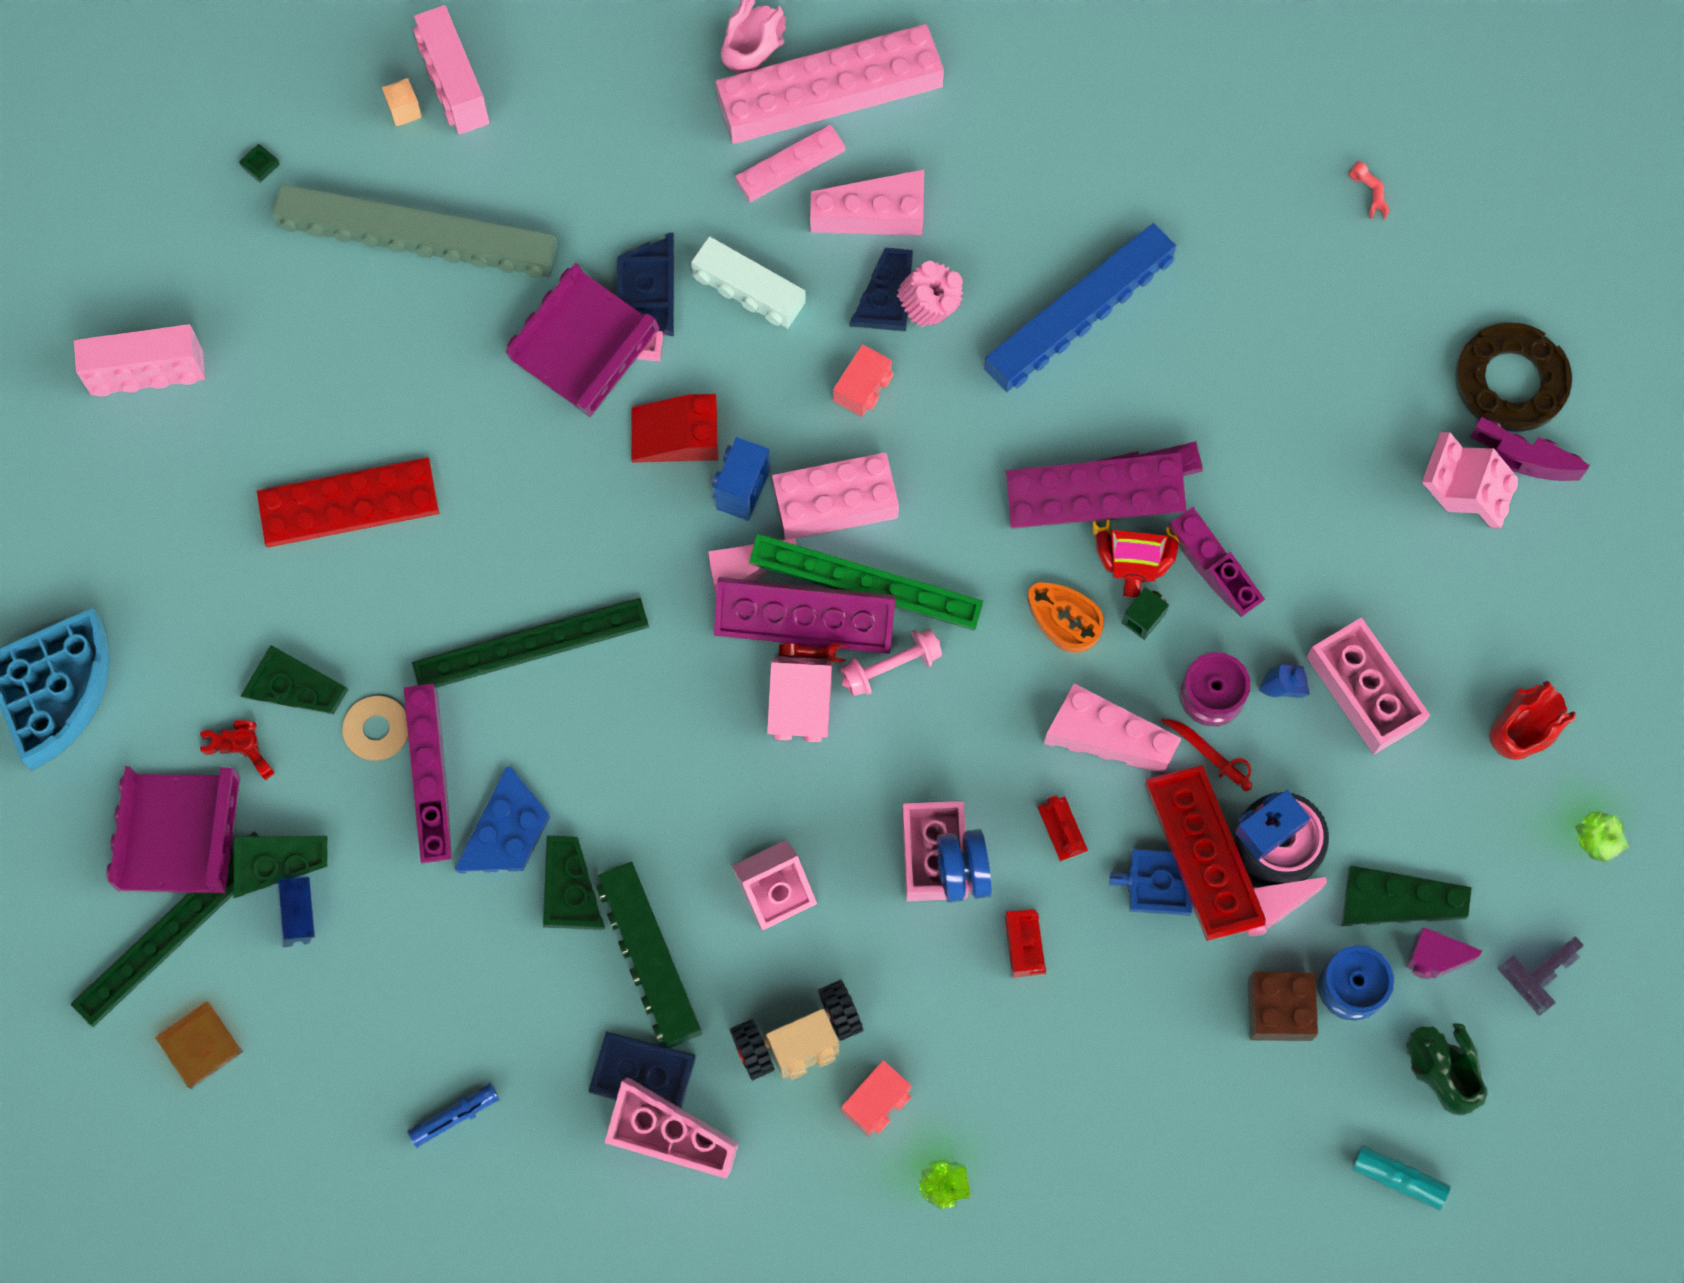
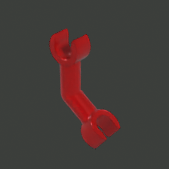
M784 643L779 644V656L829 659L832 662L843 663L846 659L837 658L836 651L838 648H846L847 646L841 643H831L828 647Z

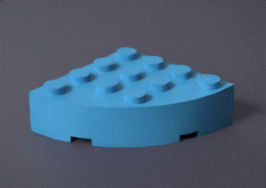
M94 608L0 648V708L21 761L31 771L53 760L68 748L88 726L100 705L107 685L110 658L105 627L101 617Z

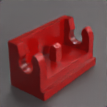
M1035 909L1006 911L1004 919L1012 978L1046 974L1038 913H1036Z

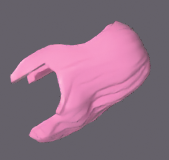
M755 0L740 1L738 8L733 11L728 19L725 39L721 48V59L726 68L736 74L756 70L775 49L784 44L782 34L786 30V19L780 6L777 9H770L768 5L763 7L757 6L755 9H752Z

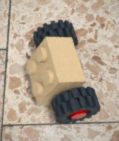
M841 979L818 989L824 1009L767 1033L764 1038L760 1035L753 1019L730 1028L738 1055L752 1081L775 1071L767 1051L768 1048L782 1079L789 1076L790 1080H794L807 1073L806 1068L815 1064L823 1067L836 1060L835 1055L839 1054L838 1039L842 1041L864 1031L857 1009Z

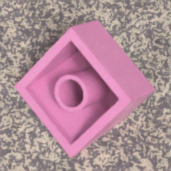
M787 840L732 866L742 892L762 931L817 904L800 860Z

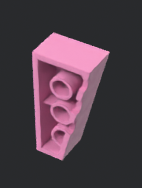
M924 170L811 191L810 231L815 233L922 235Z
M1074 683L1046 734L1044 744L1069 748L1070 751L1078 753L1085 752L1097 755L1099 758L1106 760L1126 762V765L1164 774L1182 738Z
M628 1077L621 1083L605 1140L607 1144L723 1178H727L731 1173L739 1142Z

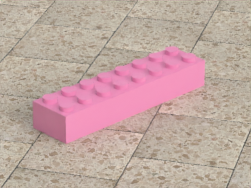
M927 24L716 80V92L732 144L941 88L943 87L944 69Z

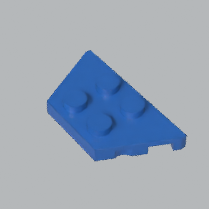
M506 767L455 868L456 872L524 871L550 816L511 767Z

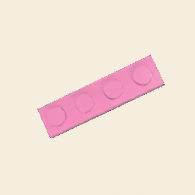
M829 125L736 175V182L749 202H752L844 152L845 145L832 126Z

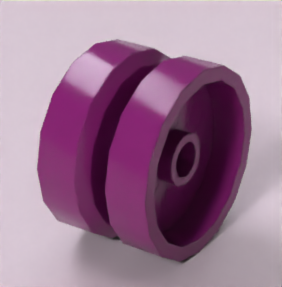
M1210 652L1199 656L1190 664L1180 688V701L1184 711L1193 721L1204 726L1219 727L1230 723L1240 714L1250 693V677L1247 669L1237 658L1226 653Z

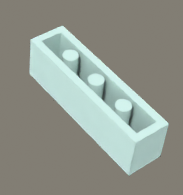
M710 236L691 262L692 275L699 283L711 285L725 298H734L741 302L742 306L750 312L757 311L775 326L781 325L788 329L806 303L804 289Z

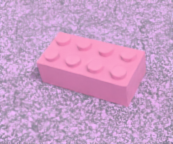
M446 5L415 15L417 27L412 28L417 41L416 45L421 58L425 60L429 78L434 82L440 104H443L449 126L455 125L459 135L490 124L483 94Z
M190 324L74 340L76 373L90 395L103 397L113 392L124 391L132 393L142 388L153 387L161 389L171 384L181 383L190 385L197 381L205 380L203 348Z
M886 452L772 475L773 492L784 540L898 518L899 504Z
M1362 617L1312 646L1307 656L1308 661L1373 755L1420 728L1429 718V712Z

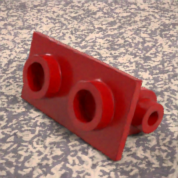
M1058 795L1052 796L1047 799V803L1037 806L1060 862L1088 852L1065 796L1061 798Z

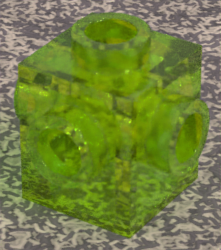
M1599 811L1593 812L1585 816L1582 823L1575 826L1580 836L1578 837L1580 846L1592 859L1607 862L1629 848L1623 834V824L1614 815Z
M940 1160L930 1163V1168L921 1170L922 1179L919 1180L921 1195L923 1199L926 1198L927 1202L937 1206L938 1209L956 1206V1201L971 1198L965 1165L958 1162L949 1163L948 1160Z

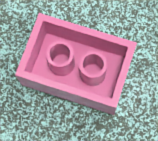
M964 801L903 803L902 824L906 901L946 900L938 869L937 836L939 834L954 833L959 840L961 851H963L962 838L966 831ZM965 880L966 895L964 899H967L969 893L968 881Z

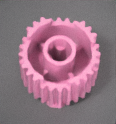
M927 261L917 267L899 285L897 297L900 301H903L901 305L905 307L904 311L909 313L908 316L911 319V323L915 322L917 326L920 324L921 327L927 324L929 326L932 324L937 325L960 306L961 296L963 295L960 290H962L963 280L959 273L950 272L949 267L945 268L944 264L939 265L938 262Z

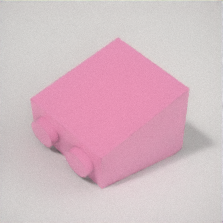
M773 657L771 662L767 734H774V739L792 740V735L804 736V741L821 742L822 737H828L832 661L815 658Z

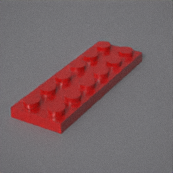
M429 457L257 490L264 542L267 548L440 514Z
M1203 765L1147 779L1145 782L1146 790L1206 941L1265 926L1266 917Z

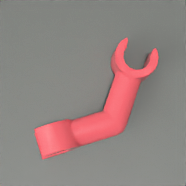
M1357 161L1348 175L1354 181H1362L1373 189V204L1368 212L1370 219L1375 215V209H1379L1383 213V220H1385L1389 213V207L1384 202V185L1379 179L1369 173L1365 164Z

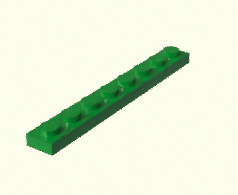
M760 534L756 535L748 563L832 589L896 595V608L970 630L976 629L983 605V600Z

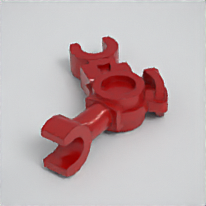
M236 720L233 723V728L236 731L221 730V734H215L210 730L200 732V736L203 739H212L209 746L200 747V751L203 754L212 755L218 750L221 754H243L245 757L248 756L265 781L275 774L258 751V738L254 733L257 728L255 722Z

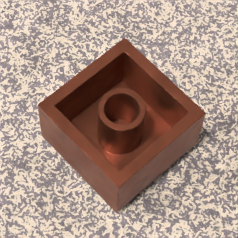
M1253 972L1248 978L1250 1040L1312 1041L1318 1035L1315 973Z

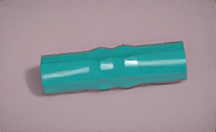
M1361 1145L1351 1168L1382 1183L1387 1188L1394 1189L1402 1195L1412 1197L1437 1210L1442 1209L1451 1189L1450 1185L1420 1172L1415 1167L1407 1166L1400 1160L1392 1159L1364 1145Z

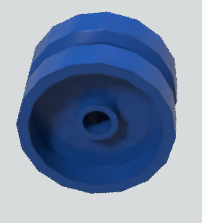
M981 829L965 831L962 838L963 851H961L959 840L954 833L939 834L937 836L939 876L943 884L947 903L964 900L966 895L965 880L968 881L970 893L975 899L991 897L989 860L985 838Z
M1355 945L1343 948L1325 965L1319 977L1318 990L1322 1002L1331 1013L1341 1019L1358 1021L1369 1018L1388 1001L1393 991L1394 975L1389 962L1381 953L1370 947Z

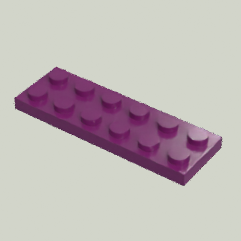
M1181 453L1006 471L1011 529L1187 512Z
M719 577L717 581L714 636L828 647L831 643H841L847 647L839 649L890 654L896 595Z

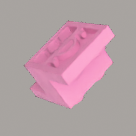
M1440 432L1422 483L1447 512L1478 513L1490 528H1501L1504 518L1509 512V504L1513 493L1517 489L1518 477L1494 448H1463L1450 432Z

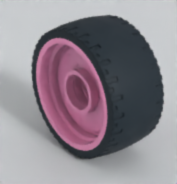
M1291 793L1311 819L1304 828L1286 840L1287 847L1278 846L1261 860L1257 861L1235 833V844L1247 873L1253 879L1265 885L1272 886L1306 880L1319 868L1327 853L1329 832L1325 818L1310 800L1298 794ZM1271 794L1256 800L1246 809L1243 815L1251 809L1255 813L1264 807L1262 802ZM1274 819L1270 822L1266 820L1265 824L1267 826L1272 824L1275 826L1276 822Z

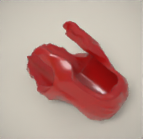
M1545 681L1543 685H1536L1534 688L1527 690L1523 688L1518 689L1513 693L1511 701L1503 713L1491 726L1489 733L1490 743L1498 754L1507 759H1524L1551 746L1563 729L1575 720L1576 712L1567 713L1568 709L1564 697L1555 690V686H1552L1549 681Z

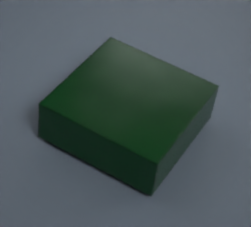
M259 143L239 161L240 166L260 183L280 165L279 160Z

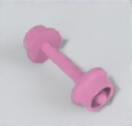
M931 629L922 632L914 630L912 631V639L915 646L862 669L856 658L851 659V663L841 669L844 679L842 685L848 688L853 697L862 693L869 695L871 694L869 679L920 656L923 663L927 667H931L934 660L942 657L941 640L935 637Z

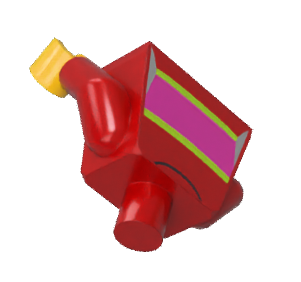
M1106 520V526L1100 528L1096 525V521H1093L1092 532L1095 535L1097 554L1105 570L1112 573V577L1125 579L1123 596L1137 598L1141 594L1142 581L1155 582L1156 578L1163 577L1176 561L1179 540L1169 532L1170 528L1168 526L1164 535L1112 530L1110 529V520Z

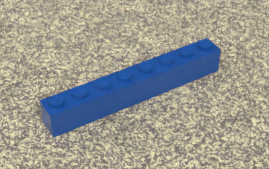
M1152 223L985 357L984 370L1006 392L1013 387L1019 388L1035 369L1036 371L1043 369L1048 364L1051 356L1056 352L1058 354L1063 353L1069 347L1070 341L1076 336H1084L1090 330L1092 323L1097 319L1100 321L1105 319L1111 313L1113 306L1118 302L1121 304L1126 302L1132 296L1133 290L1138 286H1146L1153 279L1154 273L1159 269H1167L1175 259L1176 245Z

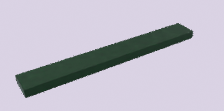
M641 598L417 660L412 662L418 686L434 684L435 688L643 630L649 628Z
M254 831V832H253L250 836H248V837L259 836V835ZM233 852L230 855L226 893H188L70 1004L93 1028L233 896Z

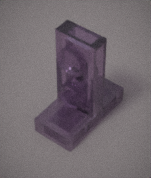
M1575 936L1531 974L1514 955L1497 969L1540 1016L1556 1003L1543 988L1557 977L1554 971L1559 966L1563 965L1567 969L1580 958L1576 952L1584 945Z

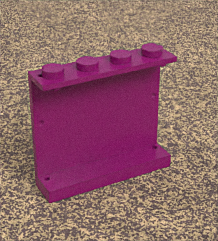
M575 262L571 268H567L562 273L560 282L555 289L546 293L542 300V305L537 312H533L528 316L522 331L510 339L505 352L514 363L591 418L660 327L656 319L647 313L645 316L583 273L580 266Z
M125 766L124 776L119 781L120 805H117L115 809L116 833L112 835L110 842L113 852L112 861L107 865L106 877L109 883L117 891L226 893L240 777L233 768L220 767L219 775L136 774L130 766Z

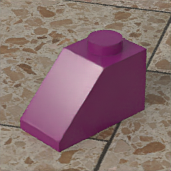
M1423 927L1417 933L1405 967L1412 969V973L1420 978L1430 979L1431 977L1435 979L1473 963L1480 957L1482 950Z

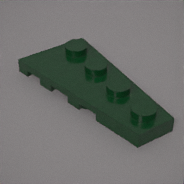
M1351 865L1348 869L1341 927L1354 924L1376 925L1389 922L1410 923L1411 921L1423 920L1428 922L1467 919L1469 916L1472 887Z

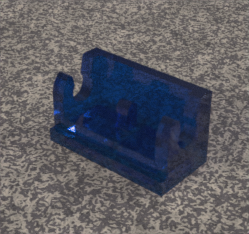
M310 877L278 879L277 890L282 947H291L294 942L303 941V944H309L311 938H315Z

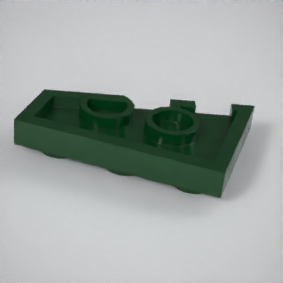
M270 645L240 697L334 715L348 688Z
M547 835L543 928L605 929L578 837Z
M328 836L233 837V899L327 867Z

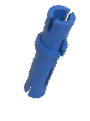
M489 1083L467 1097L465 1095L459 1097V1102L435 1114L412 1129H408L409 1137L415 1147L418 1148L420 1145L465 1119L470 1118L472 1120L476 1117L477 1112L500 1101L499 1096L492 1084Z

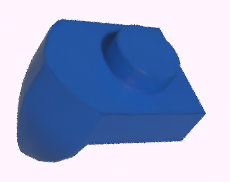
M1282 664L1273 668L1264 677L1259 691L1271 697L1303 698L1309 695L1308 680L1304 666Z

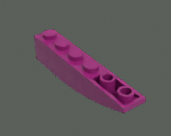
M434 684L404 687L421 864L452 860L447 777L438 692Z

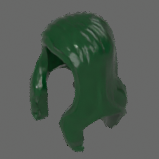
M1453 1023V1035L1460 1047L1447 1043L1444 1034L1439 1033L1435 1027L1422 1026L1417 1028L1414 1033L1411 1032L1409 1041L1406 1043L1407 1053L1411 1056V1069L1417 1080L1428 1084L1436 1093L1444 1110L1451 1114H1469L1484 1105L1488 1095L1487 1088L1482 1080L1477 1049L1468 1035L1465 1026L1460 1023Z

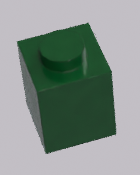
M1145 588L1126 610L1121 623L1145 640L1164 618L1169 604L1166 603V599L1159 592H1151Z

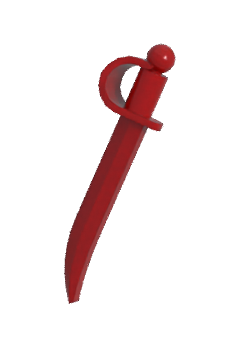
M1161 719L1162 723L1180 734L1221 771L1218 777L1222 778L1226 775L1236 785L1239 786L1241 784L1242 790L1250 791L1253 785L1249 780L1252 771L1247 760L1236 758L1229 762L1187 725L1171 719ZM1244 764L1248 768V774L1244 776L1234 765Z

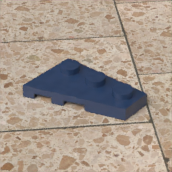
M884 249L869 285L860 299L858 308L850 320L849 327L906 331L908 312L904 311L905 307L901 305L903 301H900L897 294H899V285L911 274L913 250Z

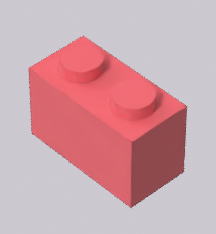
M862 344L834 387L833 401L863 417L868 409L872 410L879 399L878 392L882 386L886 388L894 375L891 371L892 360Z
M883 1060L841 1107V1112L869 1137L874 1131L880 1134L891 1121L887 1116L894 1108L900 1111L910 1100L911 1096L908 1093L911 1090V1084Z

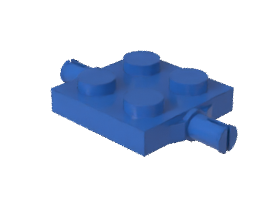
M1133 849L1131 852V868L1128 874L1110 872L1109 885H1122L1128 888L1130 894L1129 912L1189 916L1192 914V903L1171 852Z

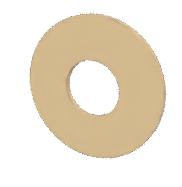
M370 696L358 701L349 709L343 721L342 732L346 745L355 755L366 760H384L395 755L402 749L408 739L405 709L397 701L385 696ZM373 716L384 717L389 723L387 735L380 740L368 739L363 732L365 722Z

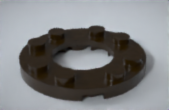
M1499 323L1482 329L1466 343L1456 364L1455 380L1460 398L1468 410L1479 420L1483 417L1487 420L1496 421L1506 431H1529L1547 424L1561 411L1570 395L1572 387L1571 366L1560 345L1556 346L1545 336V332L1526 324ZM1512 353L1522 355L1530 360L1538 369L1541 379L1537 394L1525 402L1518 403L1500 399L1494 391L1490 390L1485 378L1486 367L1492 359L1502 354Z

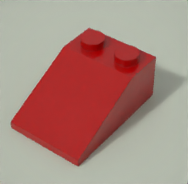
M687 394L631 407L632 463L718 461V407L716 394Z

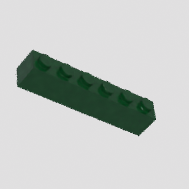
M631 861L599 874L598 877L601 884L596 886L601 902L608 901L612 912L607 913L613 931L619 929L623 940L618 941L624 959L631 957L634 968L629 969L635 986L637 987L642 984L646 996L641 997V1001L647 1015L654 1014L657 1024L653 1025L652 1028L658 1043L665 1041L667 1048H672L701 1036L700 1026L633 862Z

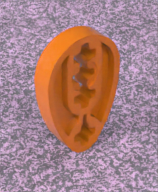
M1038 582L1030 587L1027 601L1031 614L1038 627L1057 647L1067 652L1079 653L1089 650L1099 641L1103 631L1104 619L1100 608L1095 602L1071 588L1058 584ZM1035 592L1037 594H1042L1043 592H1045L1046 601L1040 600L1039 602H1037L1035 600ZM1058 610L1060 612L1068 610L1069 619L1072 621L1079 619L1081 621L1080 627L1083 630L1092 629V637H1081L1082 630L1078 627H1075L1073 630L1070 629V621L1068 619H1058Z

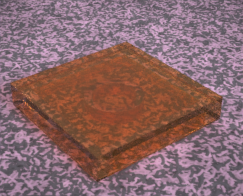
M208 1001L155 1037L190 1089L243 1053Z

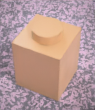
M408 78L382 87L387 106L396 127L422 118L417 98Z

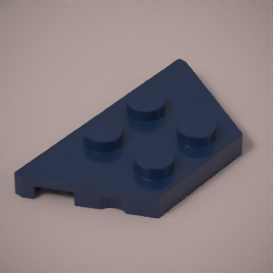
M674 233L666 234L664 239L654 244L648 242L640 246L636 251H629L617 257V297L645 316L647 313L652 316L660 327L658 331H663L664 334L674 336Z

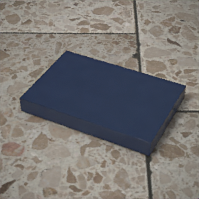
M606 1031L588 1092L617 1100L621 1083L628 1077L672 1104L682 1108L696 1055Z

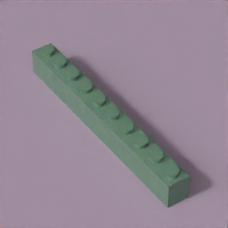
M281 184L273 211L278 227L288 232L298 230L307 232L315 237L325 235L334 237L342 242H349L351 240L362 242L369 247H377L378 245L388 247L396 252H415L422 257L436 256L454 263L459 261L468 262L480 268L490 266L507 273H513L514 271L526 273L533 278H540L542 276L550 278L558 249L556 237L552 234Z

